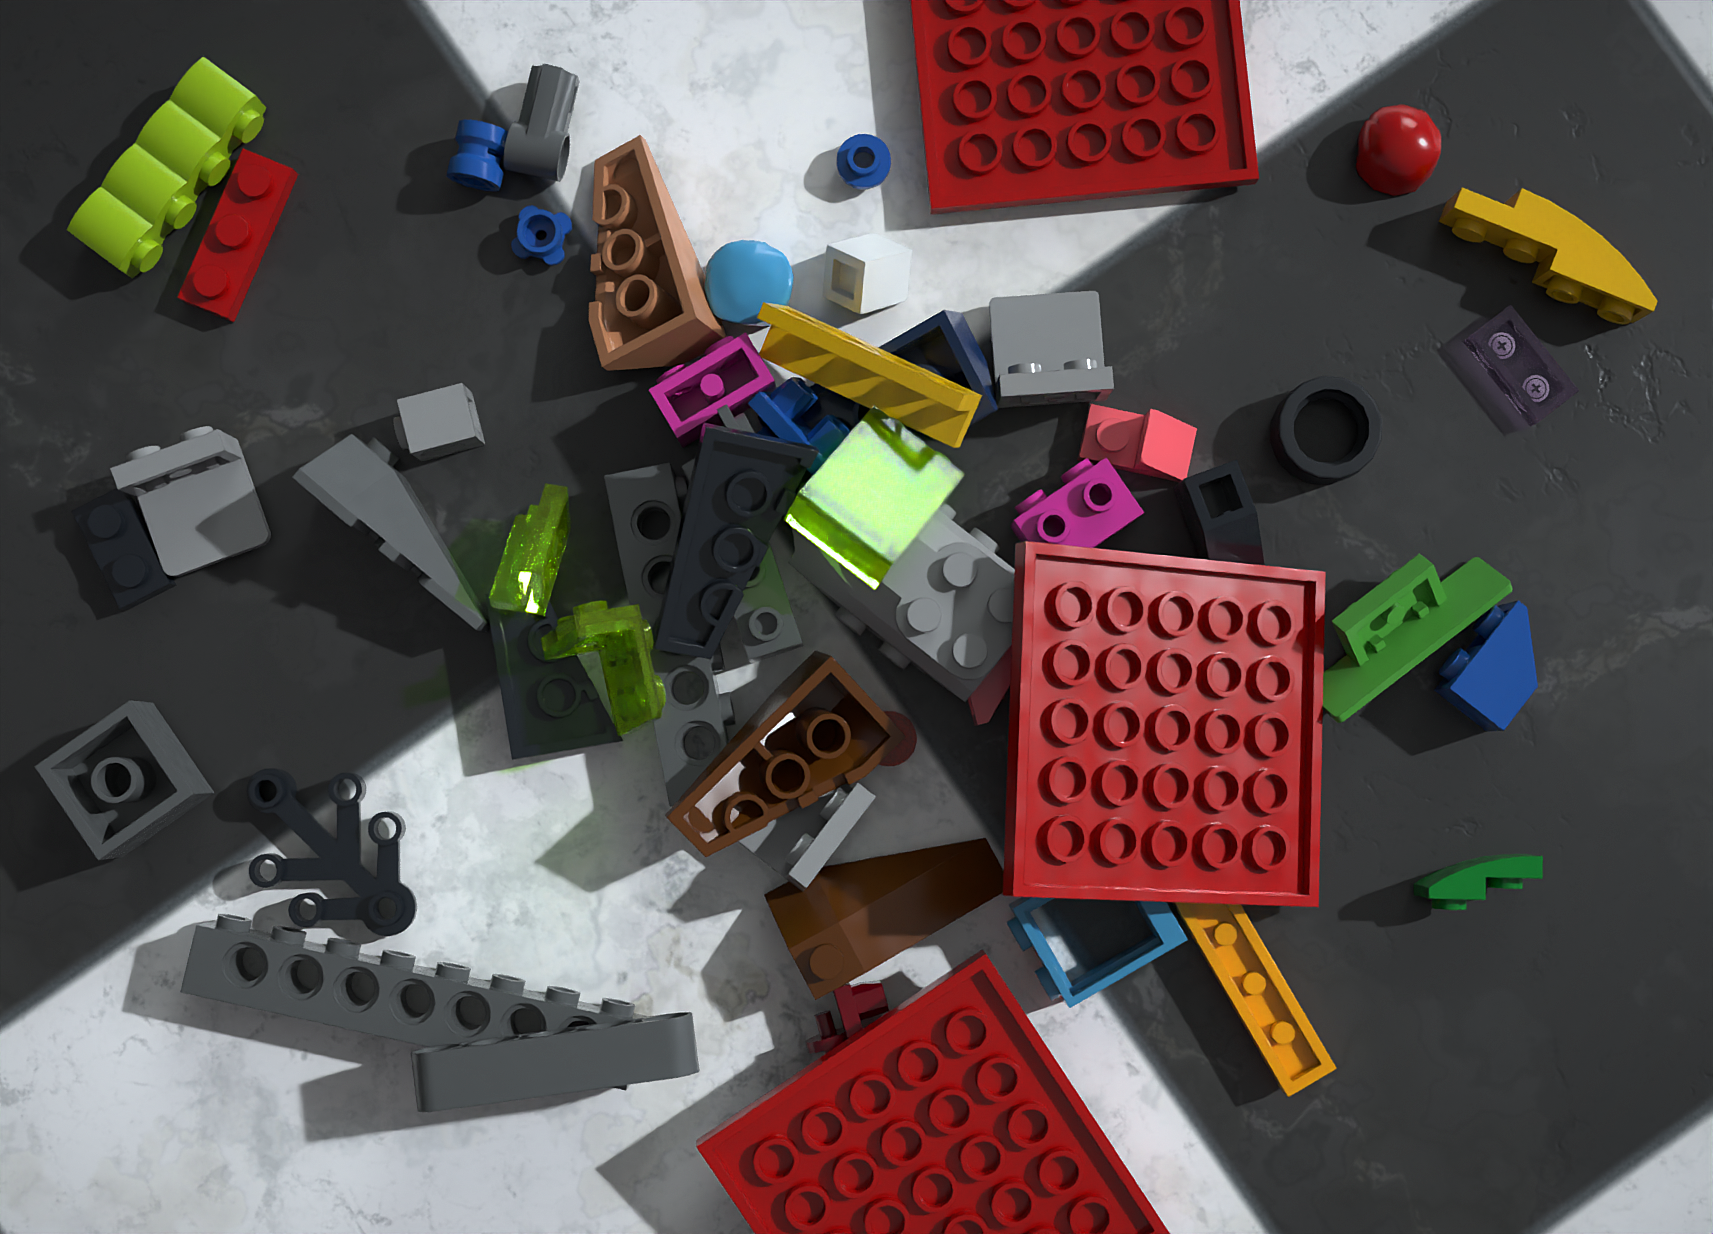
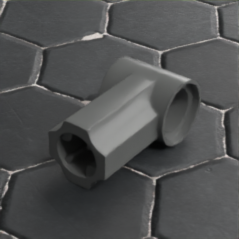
M548 64L532 65L519 121H514L511 124L504 149L505 170L558 182L563 179L570 151V134L568 129L580 82L577 75L564 70L562 67Z

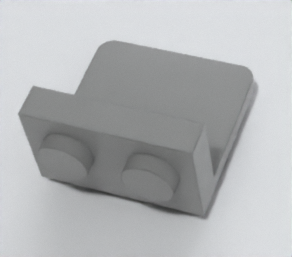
M210 426L189 430L179 436L180 443L164 449H160L159 446H148L135 450L126 456L128 462L110 468L117 489L138 497L163 571L173 577H180L264 546L271 538V532L238 439L219 429L213 430Z

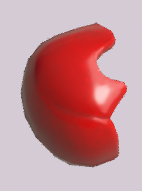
M1404 104L1381 107L1370 115L1369 120L1364 122L1358 135L1356 170L1359 176L1376 191L1394 196L1415 192L1430 178L1441 154L1440 131L1424 110Z

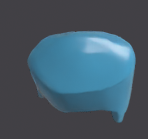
M754 240L734 241L720 247L709 259L705 278L706 297L711 311L724 321L747 326L767 327L771 326V324L757 318L763 302L788 306L791 299L794 275L787 257L767 243Z

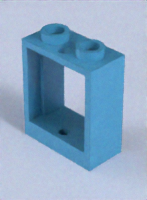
M1021 897L1009 904L1015 917L1006 922L1022 951L1024 952L1033 947L1043 966L1034 972L1050 1000L1053 1001L1061 996L1069 1008L1188 940L1166 902L1134 901L1153 934L1070 982L1030 913L1054 898Z

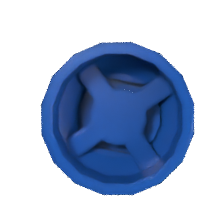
M460 120L455 135L459 148L457 154L450 158L446 176L450 180L466 187L484 191H499L504 174L500 167L501 157L504 156L508 131L482 121Z

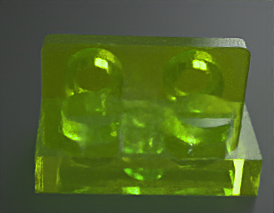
M545 483L539 505L531 504L527 515L519 514L515 517L489 596L492 607L545 616L571 530L568 487Z

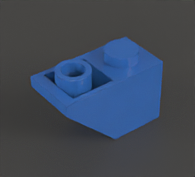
M1520 601L1501 604L1499 607L1494 605L1482 614L1472 629L1478 635L1465 651L1462 648L1454 651L1439 670V674L1444 678L1434 691L1486 732L1504 731L1538 687L1528 609Z

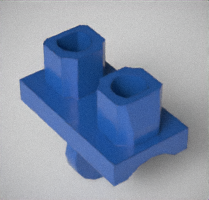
M791 377L773 392L759 391L748 404L768 425L761 428L756 434L817 447L819 452L811 468H807L815 477L827 461L843 465L838 456L852 439L853 433L834 415H826L811 429L801 416L818 400V397L802 378Z

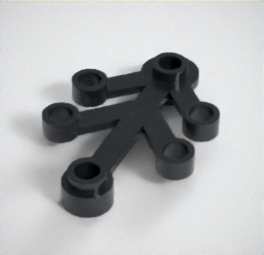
M276 768L263 769L256 772L250 778L246 792L252 807L262 813H276L320 857L283 859V857L275 853L261 854L250 863L249 877L251 881L259 887L268 888L277 886L283 881L343 880L360 896L323 899L321 895L315 892L299 894L292 899L288 908L289 917L294 924L300 927H310L320 923L322 920H362L373 933L381 936H393L405 931L413 923L417 913L416 897L408 886L400 882V840L405 834L406 825L404 819L398 813L391 811L380 812L372 817L368 825L370 838L378 844L377 877L375 878L361 864V801L366 794V784L361 776L355 773H340L329 783V796L337 804V839L295 799L297 785L294 778L288 772ZM345 779L352 780L356 786V793L350 800L343 799L339 794V785ZM267 780L272 781L277 788V794L270 802L265 801L260 794L261 785ZM384 818H390L396 825V832L390 839L383 838L378 831L379 823ZM265 860L272 861L277 869L276 876L271 881L265 880L260 874L261 864ZM384 897L392 899L396 905L395 915L391 919L381 916L378 910L379 902ZM305 899L313 901L316 905V915L311 920L303 918L300 914V904Z

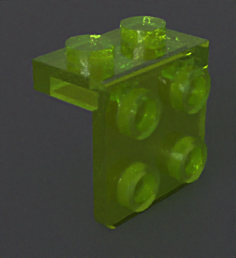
M595 601L578 605L573 608L574 615L558 619L556 621L557 627L541 638L545 660L592 652L599 653L613 721L619 736L632 734L662 717V708H664L666 702L665 688L661 678L654 674L650 656L653 649L652 630L647 620L642 619L639 604L608 609L607 601Z

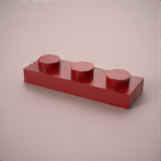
M242 148L178 294V299L234 323L298 177V173L293 168Z

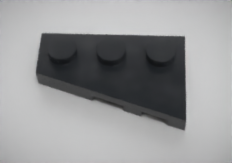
M542 586L485 594L512 760L622 742L623 739L605 709L593 682L587 675Z

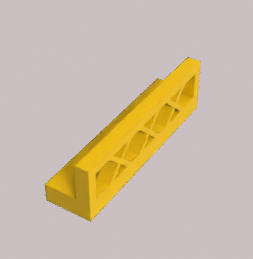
M763 302L757 318L771 324L759 353L761 358L953 448L960 447L982 395L789 306Z

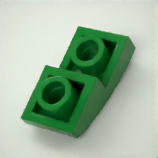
M1500 854L1465 860L1442 868L1414 884V895L1432 899L1433 909L1467 910V900H1486V877H1488V887L1504 889H1523V878L1543 879V856Z

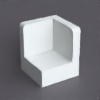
M875 233L827 244L823 297L858 314L905 302L908 297L912 249Z

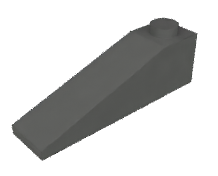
M351 434L299 468L292 476V478L350 527L354 526L366 536L370 534L376 540L374 544L378 547L379 551L406 571L412 570L419 576L416 580L474 629L483 633H487L491 629L488 615L406 477L393 467L399 458L380 441L373 437L366 444Z

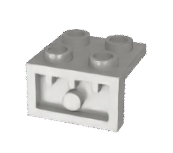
M1081 291L994 297L990 300L989 314L997 408L1107 400L1114 389L1112 366H1104L1098 292Z
M859 783L854 788L844 784L818 797L819 801L803 809L799 807L769 822L767 827L738 842L803 892L876 796Z

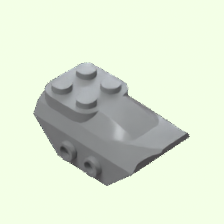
M872 457L862 465H841L827 461L789 508L786 515L792 527L795 551L788 563L840 607L834 616L860 636L867 628L883 641L878 650L898 667L905 670L909 663L913 664L920 671L966 702L1012 645L1015 569L996 555L1000 549L998 544L977 528H973L970 533H967L952 521L956 512L949 505L931 493L925 500Z

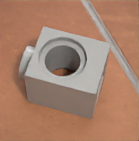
M463 383L397 400L401 416L395 417L393 423L398 442L403 450L409 449L410 454L420 461L485 445L473 394Z

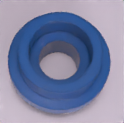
M870 134L854 135L848 138L838 150L837 170L842 180L853 188L862 190L874 188L880 185L889 174L891 167L889 149L876 136ZM861 152H866L872 155L874 162L870 167L860 168L854 163V157Z

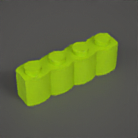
M202 57L181 78L170 99L148 120L135 144L129 147L114 163L101 187L93 192L81 205L72 218L67 231L132 279L140 272L149 271L155 266L162 255L163 247L161 245L166 235L173 229L184 227L194 216L197 208L195 201L199 193L208 185L214 186L225 177L230 168L229 158L233 150L242 142H250L260 132L264 123L263 114L266 106L255 94L205 57Z

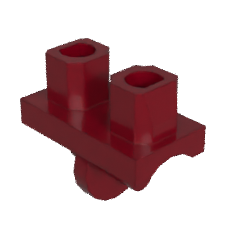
M880 980L859 982L850 985L848 982L833 991L843 1028H835L830 1010L815 1014L814 1017L819 1034L805 1041L808 1053L825 1051L826 1054L862 1030L861 1020L889 1012L887 999Z

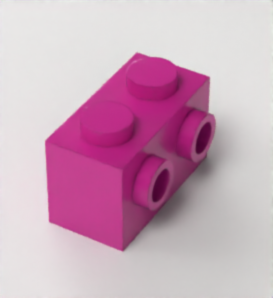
M746 332L735 339L733 336H728L717 341L705 350V357L688 367L685 364H681L668 370L656 380L657 385L649 389L657 406L683 448L700 438L703 422L718 426L722 425L716 409L727 404L733 417H736L751 408L748 402L759 391L773 392L776 389L774 378Z
M1107 457L1094 466L1086 458L1060 477L1065 483L1062 488L1048 497L1041 489L1018 504L1015 509L1020 516L1013 520L1010 527L1020 542L1031 541L1095 548L1138 519L1145 512Z

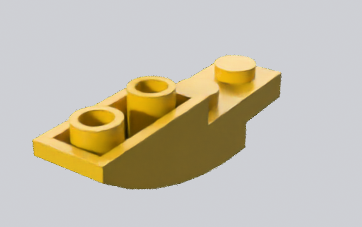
M1462 187L1445 204L1439 222L1453 227L1452 232L1459 238L1471 242H1483L1485 240L1504 248L1503 253L1506 256L1519 262H1539L1532 283L1547 288L1546 293L1551 298L1571 304L1582 302L1598 309L1597 314L1601 318L1617 324L1634 323L1654 312L1658 302L1626 258L1602 235L1578 217L1553 202L1521 188L1503 204Z

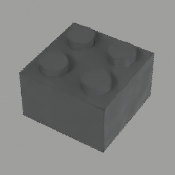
M129 700L34 766L98 860L124 857L214 794V791L153 702Z

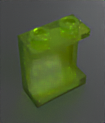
M874 405L799 491L784 521L876 590L898 558L936 511L946 503L965 474L952 465L945 455L931 449L910 433L900 421L889 417Z

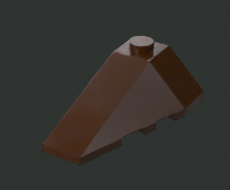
M980 838L841 864L826 865L821 868L803 892L788 881L764 894V897L789 952L813 997L817 1000L1002 894L1004 870L987 839Z

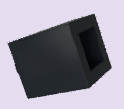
M1237 459L1184 478L1173 487L1200 559L1265 565L1257 511Z

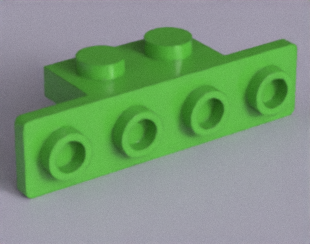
M1421 554L1415 556L1332 620V624L1347 655L1323 674V710L1336 722H1344L1510 594L1513 590L1510 580L1481 558L1474 557L1440 582L1434 564Z

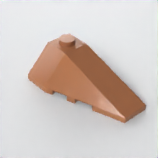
M639 135L596 159L594 163L592 220L598 224L597 254H591L590 272L596 275L595 302H589V324L601 366L607 371L685 364L704 354L705 350L717 341L727 337L721 319L710 309L705 292L706 277L646 139Z

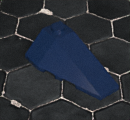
M943 310L878 347L982 395L970 425L998 410L987 361L962 313ZM815 383L810 386L816 393L818 400L801 418L811 429L826 415H834L853 433L852 439L839 456L934 440L930 436ZM758 416V419H759V421H760L762 427L768 426V425Z

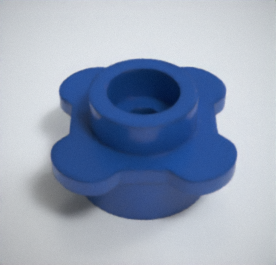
M533 205L523 208L519 213L518 237L514 238L511 243L514 254L521 259H526L529 256L543 259L549 266L560 264L565 257V252L562 249L565 235L572 230L570 218L565 213L560 212L554 215L547 210L538 209ZM540 231H545L547 237L544 240H538L537 234Z

